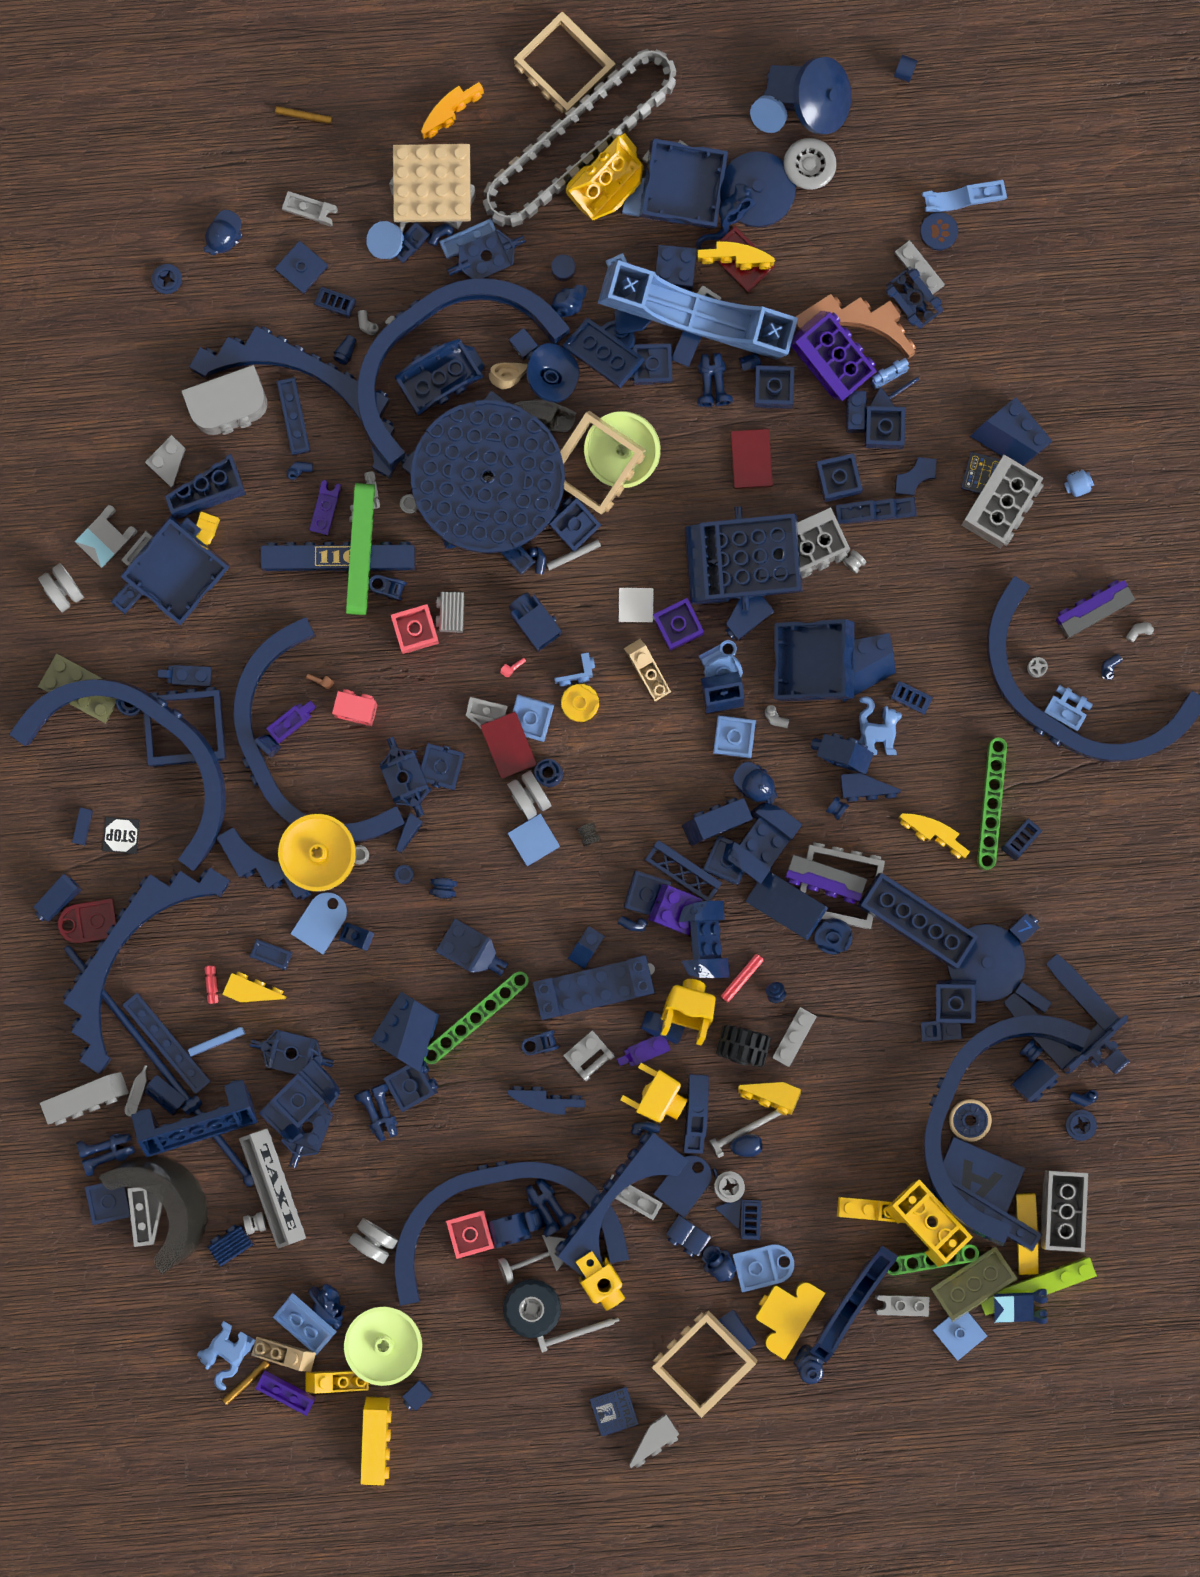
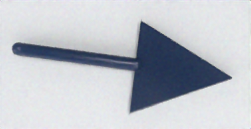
M914 378L889 396L880 387L870 406L895 407L890 399L917 382L919 378Z
M713 1168V1173L717 1179L719 1176L716 1168ZM741 1198L735 1202H726L715 1207L718 1212L739 1229Z

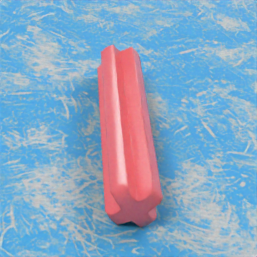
M758 954L754 955L722 993L721 998L724 1001L729 1002L763 962V958Z

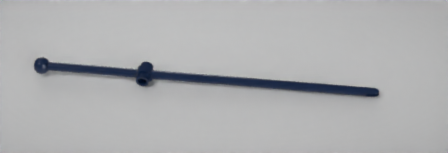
M66 946L65 952L83 974L87 967L70 946ZM104 989L102 995L104 1002L169 1084L185 1097V1104L181 1106L185 1114L188 1116L193 1113L197 1116L199 1113H202L199 1107L203 1103L198 1096L195 1095L191 1098ZM221 1135L212 1137L242 1174L244 1184L247 1187L253 1186L255 1183L251 1172L248 1171Z

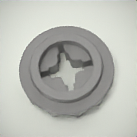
M732 1171L723 1172L714 1183L715 1193L719 1199L725 1202L739 1200L745 1190L742 1177ZM726 1182L736 1184V1186L731 1188V1193L729 1190H722L727 1185Z

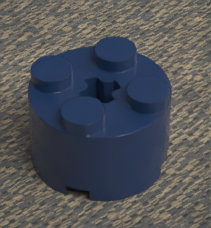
M524 1212L487 1222L494 1249L505 1246V1244L510 1245L531 1238Z

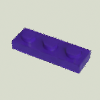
M267 1371L263 1372L255 1388L306 1416L316 1399L315 1396Z

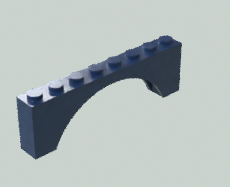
M651 1131L645 1132L640 1137V1143L636 1149L630 1150L624 1164L621 1163L615 1170L616 1174L612 1180L608 1179L602 1193L600 1195L597 1194L591 1201L592 1206L588 1211H583L579 1217L580 1221L576 1226L573 1225L569 1229L568 1237L564 1242H559L555 1248L556 1252L554 1254L585 1279L586 1277L575 1261L592 1251L601 1266L604 1267L599 1250V1233L604 1215L617 1195L632 1183L646 1177L655 1175L678 1176L689 1162ZM589 1259L586 1264L592 1266L594 1261Z

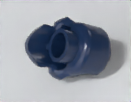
M575 285L574 288H563L561 292L555 294L552 308L560 317H569L577 314L581 310L583 299L587 292L586 286Z
M714 1245L706 1246L703 1249L702 1260L705 1262V1272L715 1277L718 1282L730 1281L735 1275L736 1266L732 1263L729 1251L720 1250L718 1246Z
M804 1345L799 1349L794 1359V1365L797 1367L803 1382L815 1384L823 1377V1361L810 1353L812 1349L810 1345Z

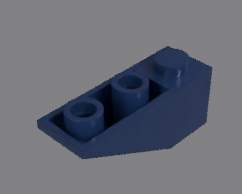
M861 773L840 776L842 799H847V802L858 801V798L866 797V800H876L877 796L885 795V799L896 798V794L901 793L900 789Z

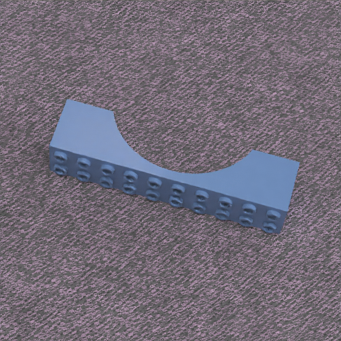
M619 260L608 266L598 304L775 360L788 355L798 320L797 317L769 308L725 302L685 290L665 281L653 271Z

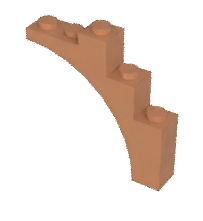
M830 294L796 316L798 318L796 324L798 331L820 311L834 312L839 317V324L841 326L860 327L879 334L894 344L907 360L915 354L914 349L916 347L911 339L907 340L904 335L905 330L900 323H896L901 317V311L891 301L871 313L870 310L872 309L866 300L863 301L861 297L841 309L842 304L837 297L834 298Z

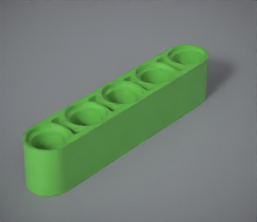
M966 1244L955 1254L953 1261L939 1267L935 1263L932 1265L927 1264L926 1251L899 1255L896 1260L898 1268L895 1271L888 1270L887 1273L890 1275H900L969 1263L978 1258L979 1251L974 1245ZM967 1248L974 1250L972 1258L965 1257L964 1251ZM911 1257L917 1260V1265L914 1268L907 1266V1260Z

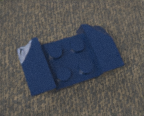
M767 803L758 805L750 812L751 816L757 820L739 845L735 842L726 844L723 855L724 858L759 884L763 882L770 872L771 866L802 826L798 820L783 809Z
M724 901L696 902L684 906L679 922H690L693 960L682 961L684 968L690 976L700 978L729 977L728 958H722L719 920H725Z
M312 1059L259 1114L287 1142L292 1143L303 1136L304 1132L300 1126L324 1102L332 1108L340 1094V1089L332 1077Z

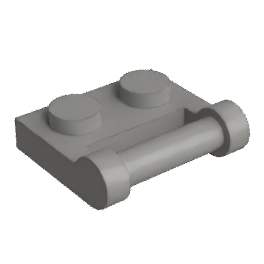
M593 1030L563 1055L585 1081H588L590 1079L589 1076L605 1062L615 1057ZM601 1049L604 1054L586 1070H583L580 1066Z

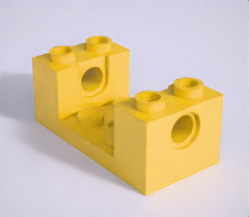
M920 1180L911 1183L885 1209L898 1224L904 1221L929 1248L925 1254L937 1267L946 1264L973 1238ZM928 1217L935 1218V1227H930L927 1224Z

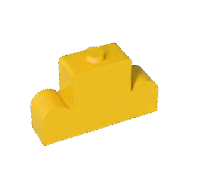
M802 1282L796 1288V1297L776 1285L772 1287L768 1296L764 1294L759 1302L761 1307L755 1317L758 1321L775 1331L768 1334L765 1340V1344L771 1352L784 1360L787 1358L825 1292L808 1282Z

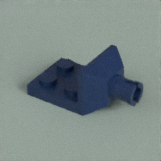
M454 919L435 951L471 973L487 971L489 969L502 976L504 970L498 968L497 965L506 969L509 964L496 956V951L490 938L457 919Z

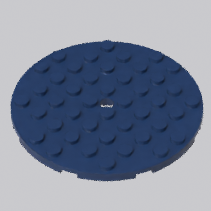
M479 400L459 405L442 414L427 428L414 452L411 465L413 497L425 522L436 534L450 544L477 553L509 551L534 539L554 517L564 490V464L558 444L551 432L535 416L516 405L502 401ZM485 472H491L493 479L486 482L483 480L482 475Z

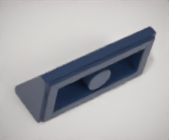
M157 1075L149 1082L144 1091L172 1115L177 1113L186 1100L184 1096Z

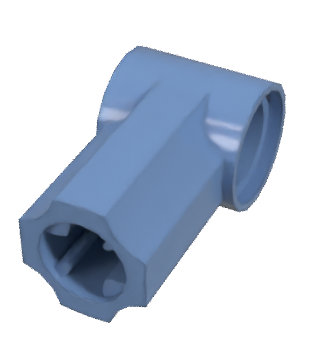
M726 640L699 655L704 668L711 658L716 655L725 654L722 650L725 645H730L733 648V652L730 655L735 656L737 651L736 644L731 640Z

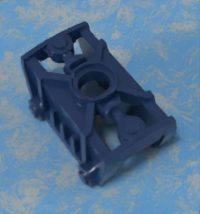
M909 266L886 284V293L889 297H894L907 314L908 322L921 329L943 312V309L940 305V298L934 297L919 277L920 272ZM905 273H908L914 280V288L911 284L908 285L906 283ZM896 281L898 284L903 285L906 294L899 293L892 283ZM914 292L919 293L921 296L918 303L910 301V295ZM925 302H930L937 310V313L934 314L925 308L927 306ZM916 307L919 311L922 310L924 312V323L917 317Z

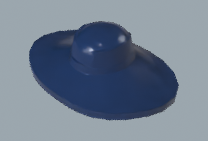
M547 343L540 345L534 350L527 366L528 384L537 396L547 402L557 403L566 400L573 393L579 378L578 363L565 348L557 344Z

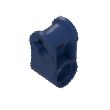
M375 575L370 578L369 588L372 593L392 600L402 601L401 595L404 586L407 584L406 582L381 575ZM375 580H380L383 586L380 589H375L372 583Z
M551 1030L525 1039L521 1044L522 1052L529 1056L559 1049L553 1035L555 1031ZM531 1041L535 1044L533 1052L525 1050L524 1045L526 1042Z

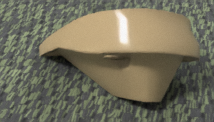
M495 364L490 369L489 379L493 385L501 390L511 388L526 373L528 364Z

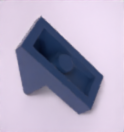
M346 922L339 940L368 951L374 933Z
M588 926L568 959L584 969L605 936Z

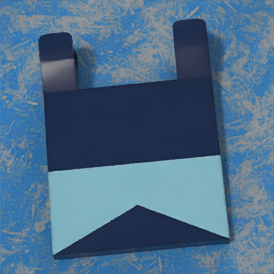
M1039 1289L1031 1293L994 1294V1322L1035 1321L1039 1324H1046L1047 1317L1041 1316H1047V1311L1040 1309L1034 1312V1301L1042 1304L1048 1301L1046 1296L1047 1290Z

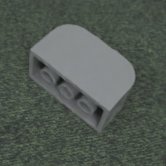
M254 365L182 390L192 420L201 432L208 435L220 433L225 435L233 432L234 428H246L251 425V422L260 419L267 409V398Z
M1045 1171L1041 1212L1042 1249L1085 1252L1088 1173Z

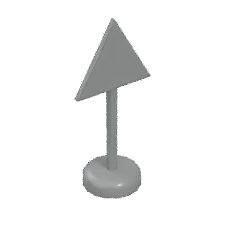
M542 1235L548 1251L512 1266L509 1265L505 1258L498 1259V1265L506 1284L513 1283V1270L548 1256L551 1257L557 1271L564 1261L554 1254L556 1252L555 1248L559 1242H564L565 1239L551 1236L546 1238L545 1235Z

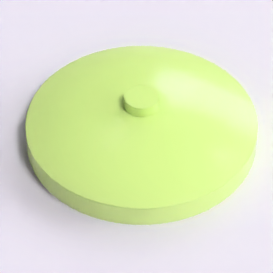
M628 411L612 412L601 417L606 423L646 449L643 454L645 457L640 465L636 464L633 469L635 471L630 481L626 480L622 486L629 488L642 483L651 476L660 459V441L655 429L645 418ZM592 425L585 439L584 454L590 471L601 482L613 487L635 453L595 425Z
M375 1307L361 1313L349 1326L344 1341L345 1357L351 1370L362 1380L374 1385H392L408 1377L419 1363L422 1353L421 1334L416 1323L401 1310L392 1307Z

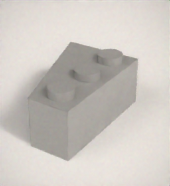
M167 1183L128 1188L134 1247L155 1244Z

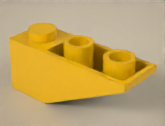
M240 972L231 974L223 992V995L239 1002L286 999V996L282 995L284 991L275 987L270 990L265 987L266 983L257 979L254 982L247 980L248 976Z
M784 1082L740 1085L738 1093L747 1100L754 1099L759 1101L758 1103L764 1107H774L777 1112L783 1115H787V1113L792 1115L800 1097L801 1089Z
M353 1371L306 1372V1392L309 1393L369 1390V1383L359 1378Z

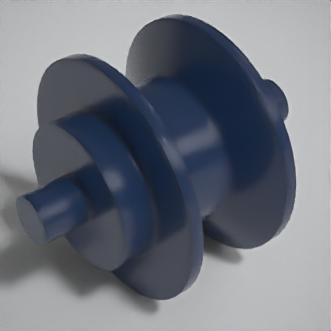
M773 982L766 987L765 992L770 1002L779 1003L785 999L786 991L782 983Z

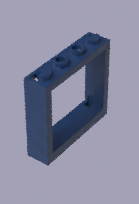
M216 687L204 688L205 691L197 692V689H187L185 693L179 694L178 691H167L166 695H159L158 692L150 693L154 697H160L165 701L214 697L218 751L214 753L218 761L227 760L220 690H216ZM144 713L148 766L197 763L192 754L154 757L151 717Z

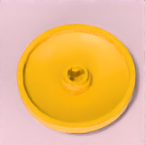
M310 814L294 821L283 833L278 848L279 863L286 877L298 887L308 891H326L338 886L349 876L356 859V846L350 831L339 820L324 814Z

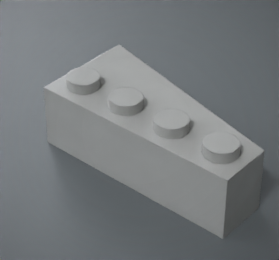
M119 1072L104 1076L43 1101L40 1105L47 1124L55 1123L58 1126L67 1122L66 1118L72 1116V1119L83 1116V1112L86 1110L92 1112L100 1109L101 1104L106 1103V1105L115 1103L117 1098L129 1094L122 1073Z

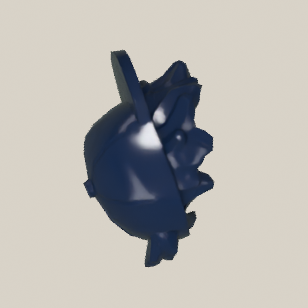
M222 210L218 213L205 234L206 246L203 247L204 252L210 253V255L225 253L239 243L238 240L243 236L240 231L242 223L236 213L230 210Z
M745 762L737 768L733 779L743 796L756 802L766 801L767 804H773L774 798H777L774 780L767 773L766 769H762L759 765L751 762Z
M324 1284L322 1290L318 1287H311L308 1292L314 1300L312 1310L330 1326L333 1325L335 1330H339L343 1326L341 1321L343 1320L342 1314L345 1306L340 1305L338 1291L328 1284Z

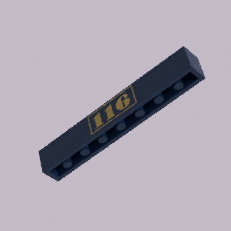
M269 542L266 543V546H261L262 571H349L351 542H343L342 545H334L333 542H324L323 545H315L314 542H305L304 545L287 542L285 546H277V543ZM371 542L369 571L415 570V546L411 545V542H399V545H392V542H380V545H373Z

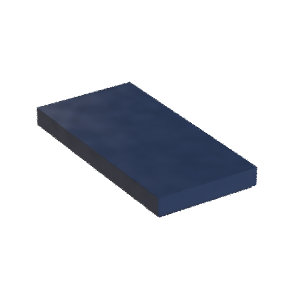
M771 872L767 874L761 884L757 882L745 901L807 941L828 909L825 905Z

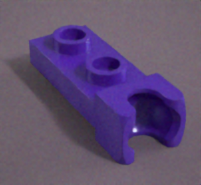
M322 480L310 531L329 535L342 485L336 484L334 490L329 491L326 480Z

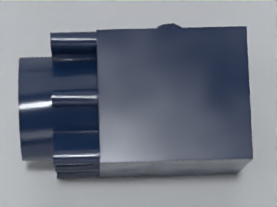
M527 592L509 605V609L512 611L510 613L512 619L537 653L562 635L561 629L556 624L555 616L549 615L535 595L531 597Z

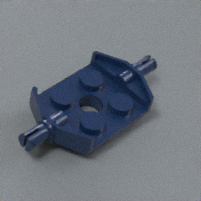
M497 229L459 247V261L457 265L447 268V271L450 272L449 276L463 272L471 279H480L512 266L514 263V249L516 246L526 243V240H521L524 238L523 235L510 239ZM483 251L491 253L490 261L486 262L481 259Z
M394 737L388 738L386 740L390 750L380 763V768L393 801L398 805L413 807L417 818L424 816L425 814L420 804L432 789L428 787L415 755L417 751L399 749ZM402 772H405L408 776L405 783H402L399 779V775Z
M276 1029L266 1041L251 1040L252 1043L258 1045L250 1044V1047L261 1049L266 1067L297 1075L312 1059L320 1066L333 1067V1064L326 1062L334 1063V1060L324 1058L321 1055L319 1043L316 1039ZM289 1048H294L297 1051V1056L294 1059H289L286 1056V1051Z
M324 1103L305 1121L313 1124V1130L310 1133L304 1132L301 1138L292 1143L287 1142L284 1138L281 1140L292 1152L289 1167L296 1169L302 1156L319 1153L333 1113Z

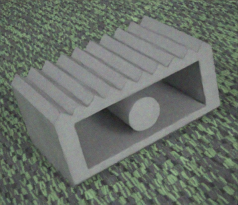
M441 592V597H437V608H440V616H436V627H439L440 632L463 633L464 593Z

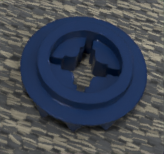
M163 264L154 270L152 284L161 294H171L178 291V288L182 285V275L177 267L171 264ZM170 272V279L174 282H168L164 285L165 282L160 277H167Z
M1086 1110L1072 1112L1066 1121V1131L1070 1137L1078 1141L1090 1139L1097 1129L1095 1117ZM1078 1117L1081 1122H1089L1084 1126L1083 1131L1080 1128H1073L1078 1124Z

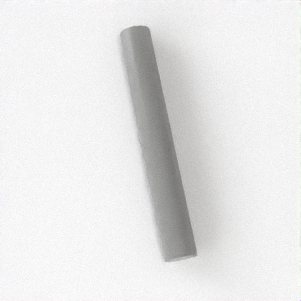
M599 540L591 542L546 565L550 571L601 547Z

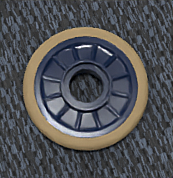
M966 1099L957 1103L949 1117L952 1132L959 1139L968 1142L982 1139L989 1132L992 1123L989 1109L982 1102L974 1099ZM973 1115L976 1122L973 1126H968L965 1123L966 1116Z

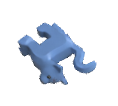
M861 697L859 701L867 704V708L859 716L861 735L859 743L867 745L868 750L873 752V755H877L874 744L875 742H883L886 755H897L896 750L893 748V743L896 736V724L902 717L901 712L895 709H888V706H885L882 712L884 724L869 723L867 717L873 713L875 704L870 697Z
M223 1321L221 1324L222 1331L213 1338L208 1348L197 1353L201 1363L206 1366L205 1369H210L213 1366L218 1355L230 1363L229 1370L220 1371L215 1376V1386L220 1390L226 1389L222 1379L233 1377L237 1373L244 1356L251 1350L256 1341L240 1331L238 1341L236 1343L231 1342L228 1338L232 1325Z

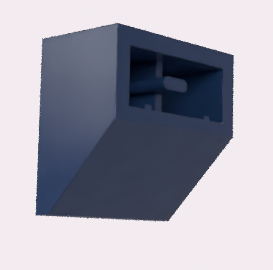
M738 671L701 678L706 714L744 707L743 684Z
M1038 1059L1011 1086L1025 1102H1037L1043 1096L1042 1091L1051 1089L1058 1082L1056 1079L1059 1075L1042 1059Z

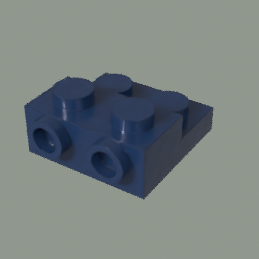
M671 343L639 344L633 346V350L645 360L630 377V381L634 380V385L672 383Z
M573 496L572 498L567 497L561 502L562 507L556 511L548 525L572 551H575L601 524L578 498Z
M425 1061L422 1064L424 1067L422 1073L407 1065L383 1078L401 1112L438 1093L436 1089L439 1086L434 1078L430 1079L427 1073L429 1067Z

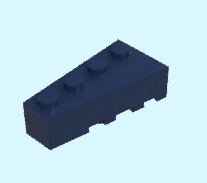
M229 454L224 460L215 463L210 469L195 476V479L183 484L166 495L165 498L171 515L176 520L246 495L232 454Z

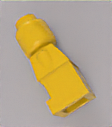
M204 512L200 513L197 526L202 530L196 537L208 546L211 543L220 519Z

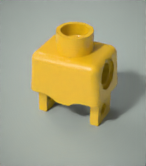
M686 979L683 981L682 986L675 985L672 987L661 1016L663 1020L661 1035L666 1036L671 1023L699 1030L696 1044L702 1046L707 1030L713 1021L716 1001L714 995L705 993L706 985L696 979Z
M640 1063L638 1068L654 1076V1079L643 1089L640 1104L624 1095L620 1100L637 1109V1113L656 1122H661L665 1115L677 1120L687 1102L686 1098L677 1094L681 1087L680 1083L663 1071L658 1070L657 1072Z
M592 1251L575 1261L586 1279L583 1276L579 1277V1282L593 1303L600 1302L607 1311L625 1299L620 1290L622 1287L621 1279L607 1258L602 1262L604 1267L601 1266ZM592 1259L594 1264L588 1266L586 1264L587 1260ZM600 1279H608L610 1281L609 1285L605 1288L599 1287L597 1283Z

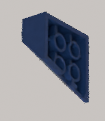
M1016 397L970 435L972 439L979 441L988 449L1001 455V457L1006 455L1022 466L1026 465L1052 442L1050 437Z
M890 633L854 640L855 696L896 673Z
M400 992L370 1041L422 1073L424 1068L422 1066L425 1056L427 1057L429 1051L427 1047L430 1038L433 1037L439 1015L403 992Z

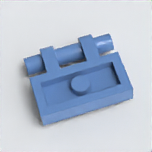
M907 359L896 360L892 366L886 369L882 368L876 375L872 376L871 385L874 390L906 373L909 369Z
M1059 685L1056 692L1060 693L1062 697L1059 699L1053 696L1044 713L1077 732L1087 716L1081 712L1082 707L1090 710L1093 704L1087 701L1086 697H1080L1073 693L1072 689ZM1070 699L1077 703L1076 707L1074 708L1067 704L1066 700Z

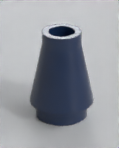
M347 335L334 351V360L340 364L347 365L351 361L357 340Z

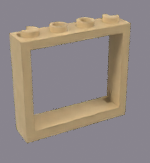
M561 12L514 58V67L520 74L524 73L533 87L538 86L542 90L541 94L548 101L551 99L555 103L554 107L561 113L568 112L573 106L576 108L579 105V101L587 94L589 95L616 67V64L564 12ZM559 25L603 67L568 103L524 61Z
M588 411L560 452L563 464L590 423L635 453L601 505L568 482H564V489L598 513L603 514L605 511L609 512L613 507L614 503L612 501L615 496L619 497L625 487L622 485L626 480L630 481L635 473L633 469L636 464L640 465L645 457L643 454L646 449Z
M709 1311L705 1314L701 1312L694 1319L696 1323L691 1328L689 1326L685 1327L680 1333L682 1337L678 1341L673 1339L667 1345L668 1350L664 1354L660 1352L653 1360L655 1363L652 1366V1369L701 1418L758 1361ZM707 1322L745 1362L700 1405L662 1365Z

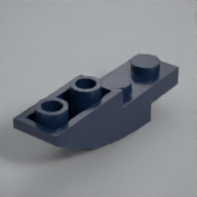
M689 1074L685 1110L684 1153L703 1154L708 1117L709 1075Z
M512 1086V1090H508V1095L518 1102L542 1112L565 1115L566 1107H585V1100H581V1096L570 1095V1099H562V1095H550V1099H547V1091H543V1087H531V1091L523 1090L524 1087Z

